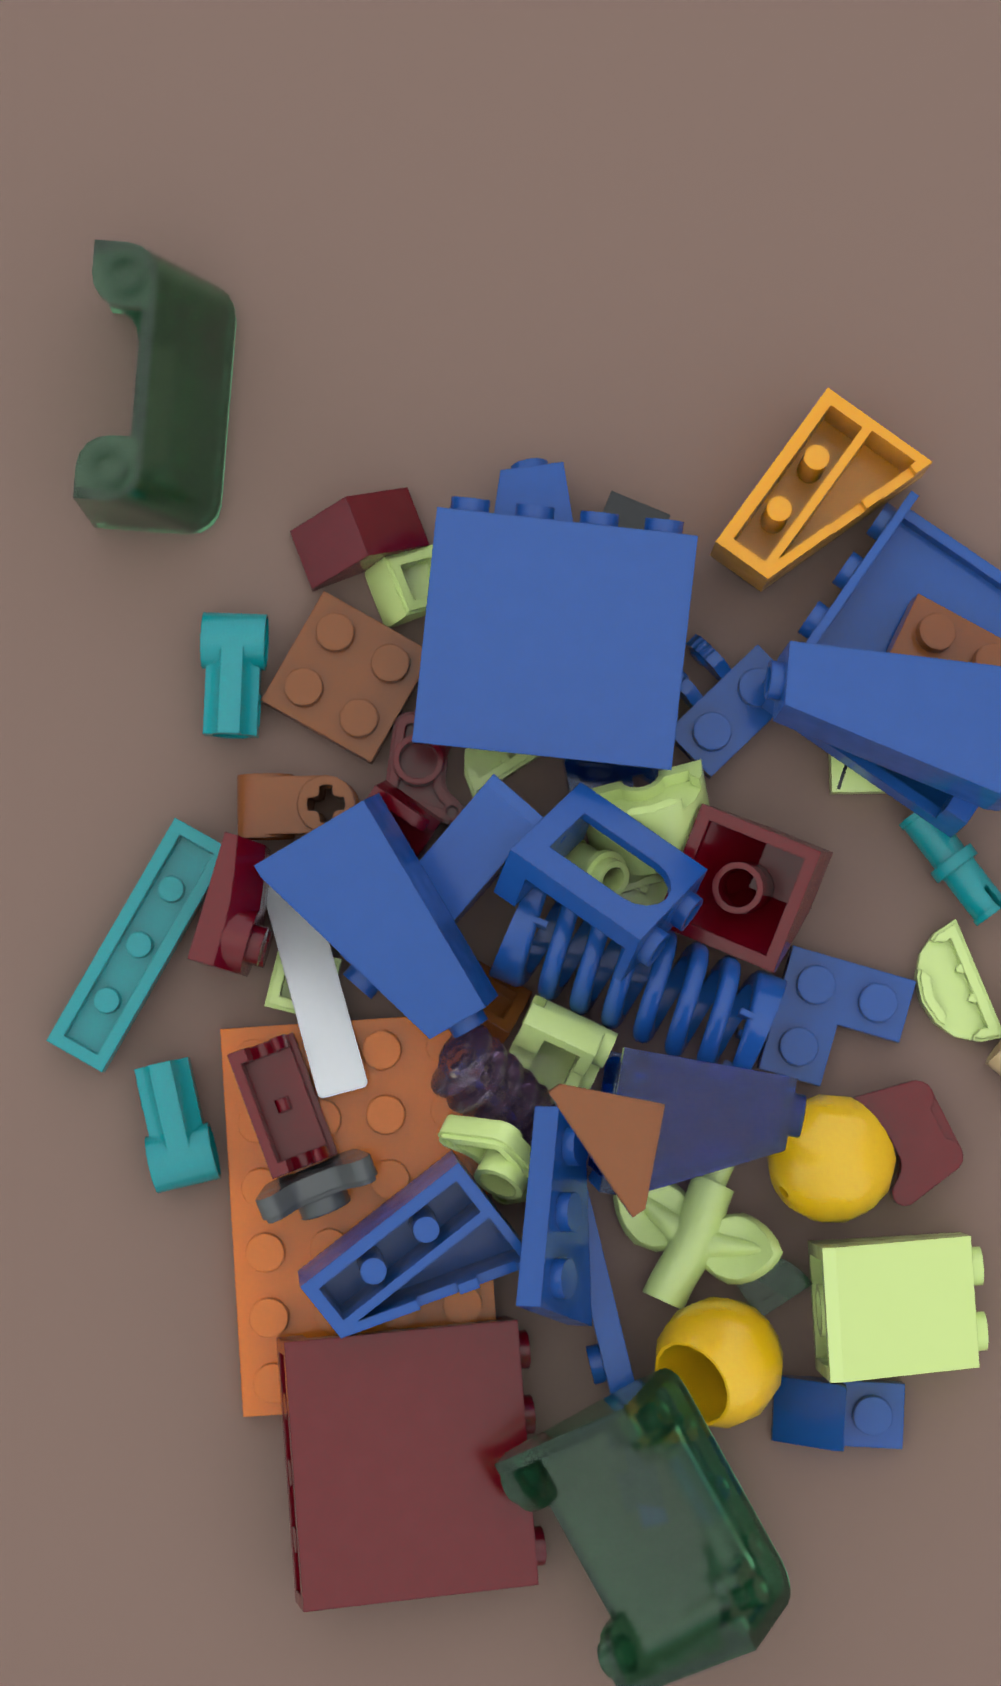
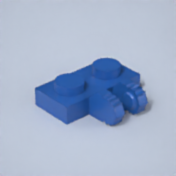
M695 634L686 643L690 654L719 682L703 696L683 671L680 698L690 709L677 721L674 744L691 761L701 759L704 775L710 779L773 719L772 714L761 708L766 700L764 696L765 684L763 681L766 676L768 663L773 659L757 644L731 669L725 659L706 640Z

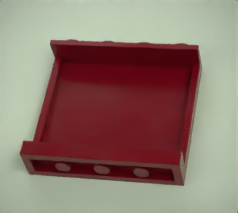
M504 1315L496 1316V1320L355 1333L342 1339L339 1335L313 1338L297 1335L276 1338L295 1601L303 1612L539 1585L537 1566L546 1564V1542L542 1527L540 1525L534 1526L532 1500H539L541 1497V1478L537 1461L529 1460L527 1434H534L536 1430V1414L532 1396L530 1394L524 1395L522 1380V1369L530 1367L531 1351L527 1331L525 1329L518 1330L517 1319Z

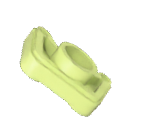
M448 1115L438 1133L439 1142L449 1149L472 1158L479 1164L474 1173V1179L480 1187L492 1194V1197L497 1202L506 1205L526 1202L531 1146L523 1139L520 1130L510 1123L501 1120Z

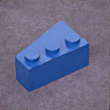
M451 1150L299 1269L300 1288L342 1339L421 1310L420 1306L458 1292H460V1295L480 1288V1284L518 1271L522 1239Z

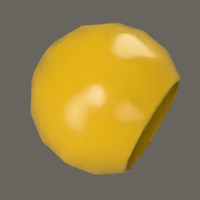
M821 1094L797 1103L774 1126L766 1157L771 1183L780 1199L789 1208L810 1220L845 1223L873 1209L889 1191L896 1163L893 1144L886 1130L871 1111L852 1097Z
M708 1297L688 1305L673 1315L657 1339L655 1375L659 1389L668 1404L682 1417L696 1424L728 1429L752 1419L763 1412L781 1385L783 1351L779 1336L766 1317L756 1308L742 1301Z

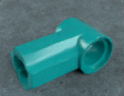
M203 612L200 633V660L202 669H206L203 717L204 736L224 739L259 738L261 672L267 669L269 651L268 614Z
M190 1057L134 1069L141 1107L149 1136L145 1137L146 1157L156 1192L162 1193L221 1179L220 1160L215 1138L209 1122H204Z

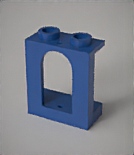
M580 782L510 849L493 892L514 907L535 886L625 948L613 975L616 979L622 981L639 962L649 967L657 959L670 938L668 931L673 926L683 931L693 920L704 900L696 893L708 869ZM591 825L661 875L668 888V897L662 902L646 906L632 903L565 857L584 839L588 827Z

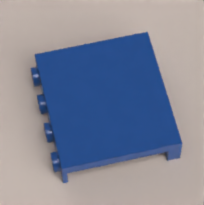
M910 491L898 509L887 502L866 532L876 542L864 558L853 551L832 581L835 586L842 590L830 608L819 601L798 630V633L808 639L806 643L886 652L910 601L919 593L1001 638V571L912 511L910 508L919 495ZM766 699L761 708L773 715L774 700ZM798 732L950 838L969 822L978 806Z
M457 496L451 497L450 508L437 507L412 742L672 770L698 536L683 534L684 522L668 519L645 518L643 530L618 527L619 515L604 512L581 511L580 522L554 520V507L516 503L515 515L489 513L490 500Z

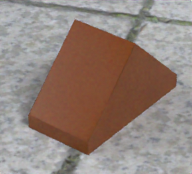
M558 1084L547 1091L628 1213L635 1217L645 1210L665 1104L565 1084Z

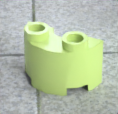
M701 759L673 766L672 770H658L656 780L643 787H629L624 785L622 781H617L591 788L682 852L701 805L706 804L710 806ZM589 825L586 832L589 845L600 851L611 849L621 854L629 869L628 883L638 882L646 875L657 873L649 865Z
M535 994L521 1022L522 1026L509 1052L505 1056L495 1081L546 1105L556 1106L547 1091L558 1084L591 1089L599 1069L603 1068L610 1055L618 1033Z

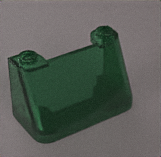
M95 240L92 267L93 284L101 299L110 305L112 313L125 314L134 322L137 328L139 346L131 437L101 436L84 446L76 462L73 498L95 528L175 534L201 533L212 527L219 518L222 508L237 326L233 302L229 295L219 286L140 245L130 242Z
M660 1369L628 1384L507 1451L494 1464L501 1476L503 1490L513 1503L518 1504L525 1511L533 1513L547 1506L551 1507L611 1618L604 1625L600 1634L597 1655L602 1670L609 1678L613 1679L616 1686H663L757 1650L789 1603L791 1597L790 1581L777 1550L688 1389L680 1377L670 1369Z

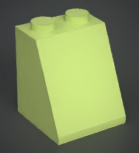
M955 1232L808 1241L815 1367L830 1383L980 1368L979 1351L988 1350L989 1336L985 1312H976L974 1286L983 1285L984 1262L980 1246L972 1247L970 1235Z

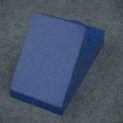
M782 1375L781 1385L773 1396L771 1440L844 1452L845 1446L903 1449L905 1383L889 1380L830 1383L824 1377Z

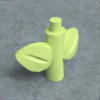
M712 1154L703 1176L693 1173L686 1192L679 1185L668 1179L652 1176L646 1209L635 1217L628 1213L613 1191L615 1212L625 1235L635 1245L654 1252L664 1251L652 1270L642 1290L643 1293L682 1309L686 1306L691 1293L705 1270L726 1284L742 1285L766 1275L779 1262L783 1251L778 1239L765 1224L746 1213L727 1214L734 1191L726 1186L736 1165L735 1163Z

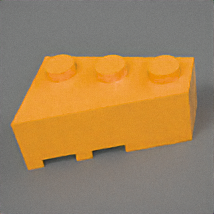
M827 388L718 537L710 556L762 592L922 478L932 464V461L830 388Z

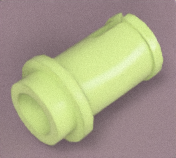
M582 840L565 857L618 895L625 890L628 884L629 869L626 866V861L621 854L611 849L600 851L587 844L585 840Z

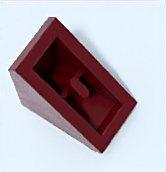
M408 487L346 496L290 531L312 591L366 572L368 568L383 557L429 546Z

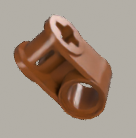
M284 773L237 775L238 836L249 840L295 839V837H302L327 822L323 814L314 811L315 802L325 800L326 790L332 789L335 797L345 801L344 810L335 811L333 818L360 802L359 796L350 785L335 776H294L293 774Z

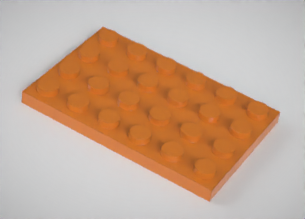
M407 1017L351 1020L368 1083L366 1087L327 1098H320L318 1095L317 1097L338 1153L340 1154L352 1149L370 1153L378 1173L375 1176L376 1180L362 1187L347 1189L351 1201L329 1214L310 1220H302L297 1209L285 1218L269 1224L267 1220H263L255 1201L264 1186L283 1176L295 1174L322 1163L329 1158L272 1179L227 1055L244 1048L259 1045L276 1036L294 1033L315 1088L314 1080L298 1024L220 1029L243 1417L282 1415L277 1337L303 1335L306 1338L338 1335L300 1288L298 1270L452 1150L443 1146L439 1142L438 1133L448 1115L483 1118L478 1037L474 1032L469 1031L454 1039L449 1029L429 1039ZM452 1150L474 1177L479 1164L472 1158ZM494 1279L480 1284L478 1289L461 1295L458 1292L420 1306L421 1310L358 1333L496 1320Z

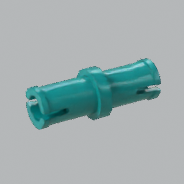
M915 813L899 824L901 829L906 831L933 866L934 870L930 874L937 883L941 881L946 883L973 918L976 926L1001 909V892L974 859L978 852L971 843L964 846L956 834L950 838Z

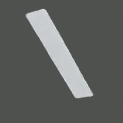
M269 886L266 907L317 1095L320 1098H327L364 1088L368 1081L330 944Z

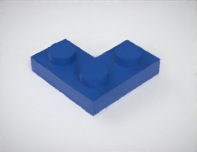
M794 945L791 946L782 979L787 980L786 990L763 1044L756 1069L811 1085L821 1086L837 1026L894 1043L900 1042L916 981Z

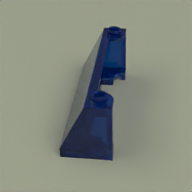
M623 1048L622 1053L610 1052L604 1066L600 1089L601 1092L665 1104L649 1191L785 1151L788 1136L799 1138L806 1109V1095L795 1093L797 1078L630 1048ZM589 1155L587 1164L588 1181L600 1193L616 1195Z

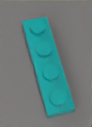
M174 818L46 1041L100 1072H106L204 902L221 843Z

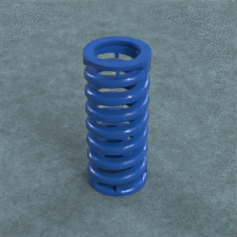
M535 886L519 902L495 957L489 976L514 987L523 986L531 978L546 954L537 989L540 997L552 1001L561 994L579 964L570 994L569 1006L571 1011L584 1015L593 1007L612 973L614 975L625 948L612 939L605 948L608 937L585 920L582 921L571 940L578 916L555 901L544 920L541 919L540 916L546 897L550 896ZM670 929L668 931L670 938L666 946L649 967L639 962L622 981L612 976L601 1012V1023L610 1030L619 1027L646 984L633 1026V1038L642 1044L647 1043L656 1034L679 994L664 1043L666 1054L675 1058L684 1053L712 1005L696 1057L697 1067L707 1072L716 1066L742 1019L746 1020L743 1030L740 1029L735 1037L740 1039L734 1060L731 1062L725 1059L718 1074L719 1077L741 1087L747 1079L767 1038L783 999L787 980L764 970H757L743 982L738 990L741 964L735 957L730 955L718 960L705 978L709 962V950L705 944L698 941L688 945L672 967L677 948V935Z

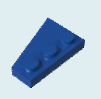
M535 1106L516 1306L566 1325L592 1326L586 1167L589 1153L557 1106Z

